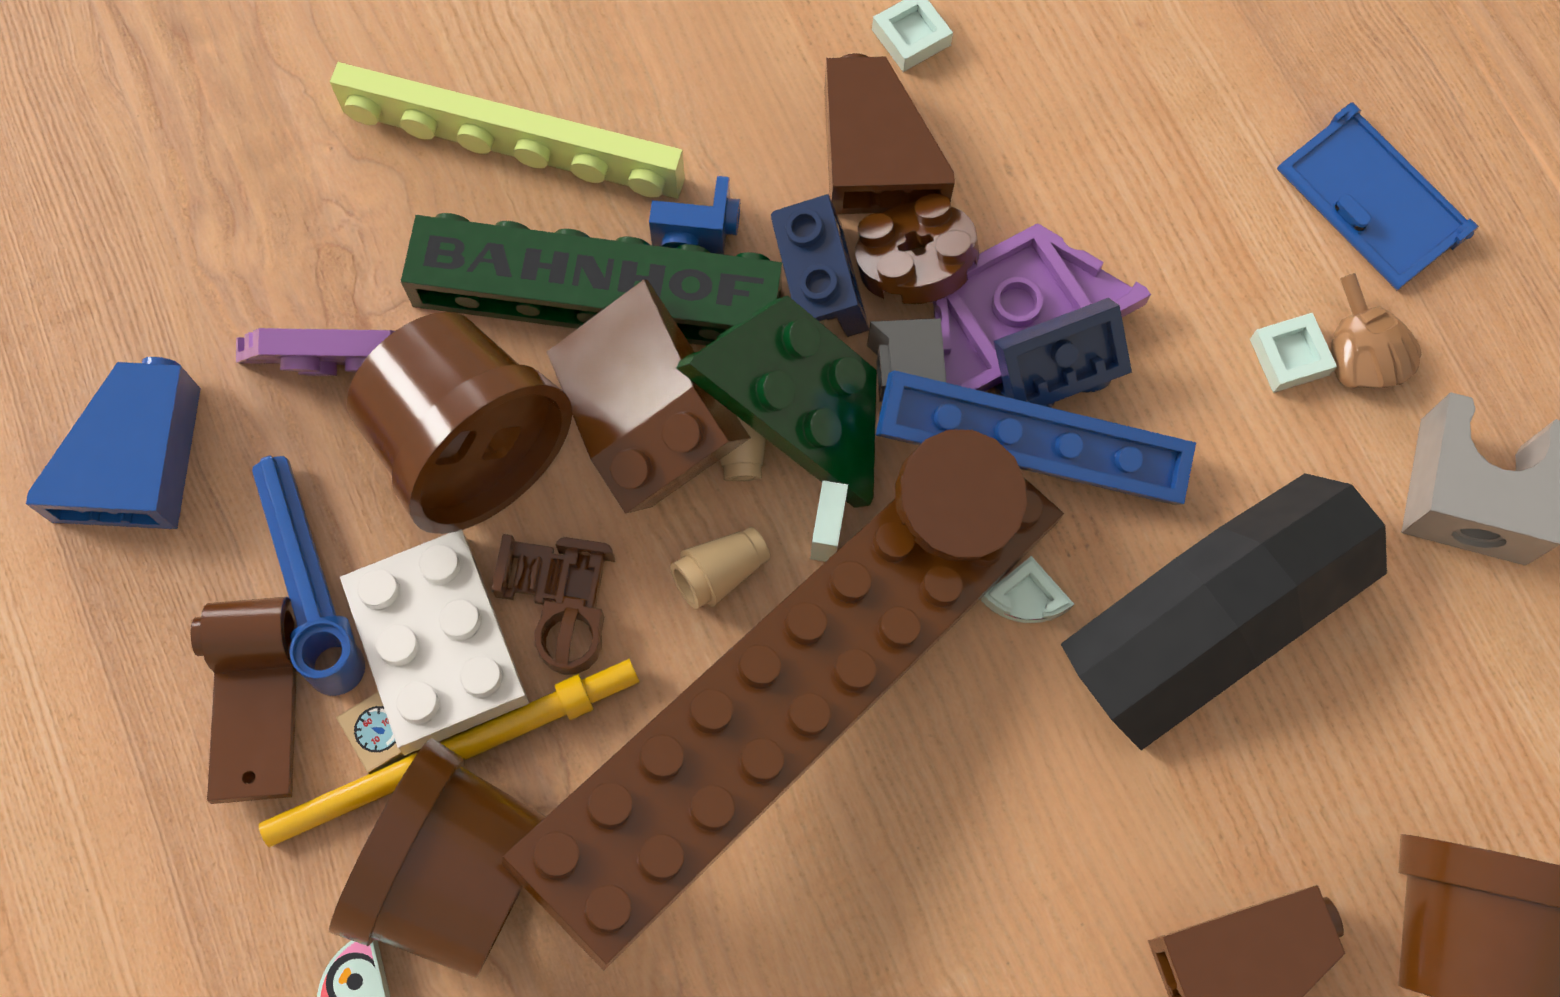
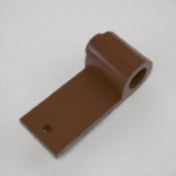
M287 596L207 603L204 605L201 617H195L192 621L191 644L193 651L198 657L204 656L208 667L214 672L207 801L210 804L292 797L297 670L290 658V634L297 628V623L290 599Z

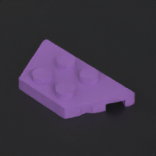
M1037 223L980 253L977 266L973 262V265L967 270L968 281L953 294L933 301L934 319L941 318L946 382L985 392L1003 382L993 341L1106 298H1110L1120 305L1121 316L1124 317L1146 305L1151 294L1145 286L1138 282H1135L1133 287L1105 272L1101 269L1103 261L1084 250H1076L1069 247L1062 237Z
M258 328L253 330V332L245 334V338H236V363L280 364V370L295 371L299 375L337 376V365H345V371L357 372L368 355L395 331Z

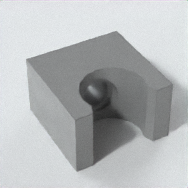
M1450 392L1421 419L1401 533L1526 566L1560 545V420L1555 419L1520 447L1515 455L1516 471L1503 470L1490 464L1478 453L1471 439L1470 422L1476 410L1473 398Z

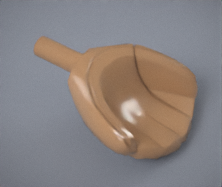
M1356 273L1341 277L1340 280L1353 315L1342 319L1331 343V354L1337 365L1335 368L1336 377L1342 385L1348 388H1388L1403 384L1417 372L1422 354L1417 339L1402 321L1381 306L1367 308Z

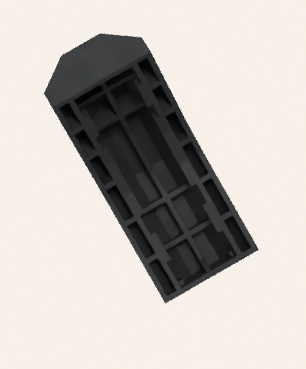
M1304 473L1180 554L1062 642L1061 646L1079 678L1109 718L1140 750H1143L1386 575V525L1352 484Z

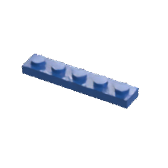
M895 370L888 373L875 435L919 446L925 439L946 430H974L996 439L1015 457L1019 468L1022 470L1172 505L1185 503L1196 442Z

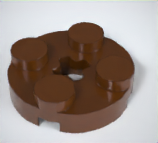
M939 193L926 194L916 202L901 204L882 213L870 214L859 222L857 228L859 239L855 247V255L861 280L871 293L883 299V291L890 294L901 295L903 304L916 305L940 300L959 290L968 281L967 270L973 265V262L976 266L978 263L979 246L973 222L964 212L951 207L947 196ZM925 248L926 253L915 256L910 250Z

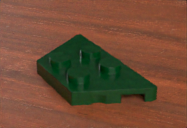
M787 295L773 300L754 312L751 318L745 322L734 325L717 336L718 339L679 361L676 367L678 371L819 481L847 484V503L854 508L871 505L874 498L877 370Z

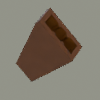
M852 53L840 58H826L824 95L829 195L837 214L882 213L901 204L916 202L923 195L930 193L945 195L951 202L955 185L954 171L887 57H868L864 54Z
M1318 885L1297 890L1148 940L1168 997H1304L1345 954L1339 939L1344 935L1341 917L1334 903L1328 897L1322 896Z

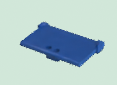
M1352 102L1342 108L1325 129L1277 167V170L1398 291L1449 248L1454 250L1466 239H1470L1479 226L1471 218L1467 220L1360 114L1362 110ZM1355 226H1358L1360 228H1364V230L1358 231L1354 228Z

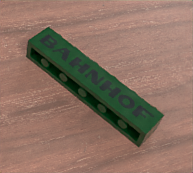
M440 213L436 217L415 215L401 284L412 307L578 329L645 279L650 282L689 344L707 346L717 340V336L734 325L745 322L751 318L754 312L773 300L780 298L782 262L771 261L768 257L753 252H744L736 256L710 253L701 246L691 244L669 248L653 246L636 237L624 236L616 240L589 237L586 233L575 229H559L553 233L530 230L527 226L514 221H500L496 225L470 222L465 217L453 213Z

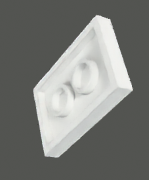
M462 529L340 577L397 747L404 756L421 749L431 738L439 742L530 704L471 548Z

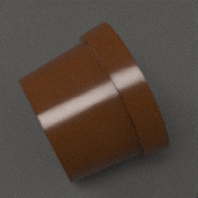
M438 312L420 317L389 335L361 364L351 382L347 396L348 414L392 475L394 493L414 523L420 529L435 534L452 533L460 529L470 528L489 519L517 500L542 476L553 462L565 442L572 420V406L565 392L537 369L517 363L464 315L455 312Z
M429 739L409 765L369 835L339 898L331 919L329 933L369 946L376 939L477 978L523 888L502 865V857L546 816L464 768L465 758L435 739Z
M1400 834L1398 873L1407 875L1398 986L1431 997H1560V865L1447 841Z

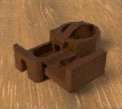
M503 534L491 588L495 597L514 600L515 593L535 595V604L543 605L541 619L535 629V646L543 662L553 671L564 675L579 674L589 669L597 661L602 649L601 634L605 617L602 609L596 608L604 562H615L611 546L602 542L563 537L555 544L559 554H554L553 547L516 542L513 535ZM582 552H588V553H590L591 555L588 556V555H583V554H581V553H582ZM514 558H519L513 588H508ZM544 599H545V600L550 599V600H553V601H555V602L544 601ZM577 619L589 626L592 634V643L589 650L581 658L569 661L572 635ZM562 621L558 635L556 657L553 659L547 650L546 638L550 629L556 623Z

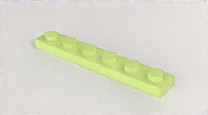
M337 62L330 80L343 113L362 124L375 125L380 122L400 127L410 135L420 139H432L435 136L458 142L462 147L475 153L487 154L493 151L513 156L521 163L533 168H545L547 165L571 171L578 178L588 182L600 183L606 180L629 186L634 192L646 197L665 195L679 199L685 180L683 151L679 148Z

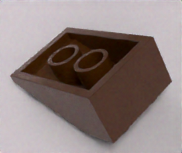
M645 279L547 351L562 391L566 393L571 402L572 415L588 455L625 514L653 507L751 438L735 414L676 369L681 359L695 353V351L650 282Z

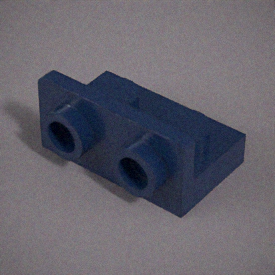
M829 194L773 211L771 213V220L791 298L818 321L826 319L829 321L837 318L847 337L869 331L868 320L842 224Z
M1110 298L1100 300L993 341L1003 381L994 386L996 395L1050 408L1054 406L1055 402L1080 392L1089 393L1102 390L1111 383V380L1132 373L1120 305Z

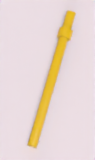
M630 658L584 679H581L580 675L577 674L554 684L555 692L440 743L467 760L565 715L568 716L569 720H573L594 710L592 703L633 686L640 681ZM417 753L260 822L259 831L263 841L270 848L393 793Z

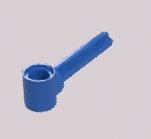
M270 455L263 457L258 464L253 466L252 473L298 626L290 634V658L292 664L318 692L329 696L345 694L354 689L364 675L365 659L363 653L355 643L349 620L344 616H336L290 461L284 456L272 457ZM332 647L342 648L341 656L334 666L326 670H315L316 660L323 651Z

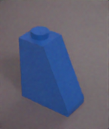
M146 357L142 359V363L117 362L28 491L26 505L51 523L178 529L201 388L178 362L171 359Z

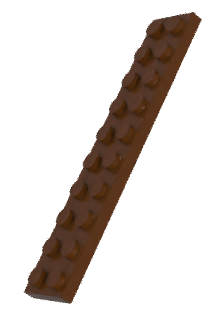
M1025 479L1027 508L1020 529L1001 549L975 561H948L926 552L914 541L916 537L910 533L907 525L903 526L896 511L895 498L502 857V865L604 971L1058 523L1064 513Z

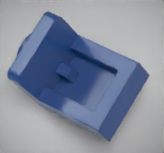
M717 176L713 206L652 200L649 218L652 245L676 248L679 245L691 244L701 246L710 253L724 255L726 235L737 236L740 219L741 200L730 198V177Z

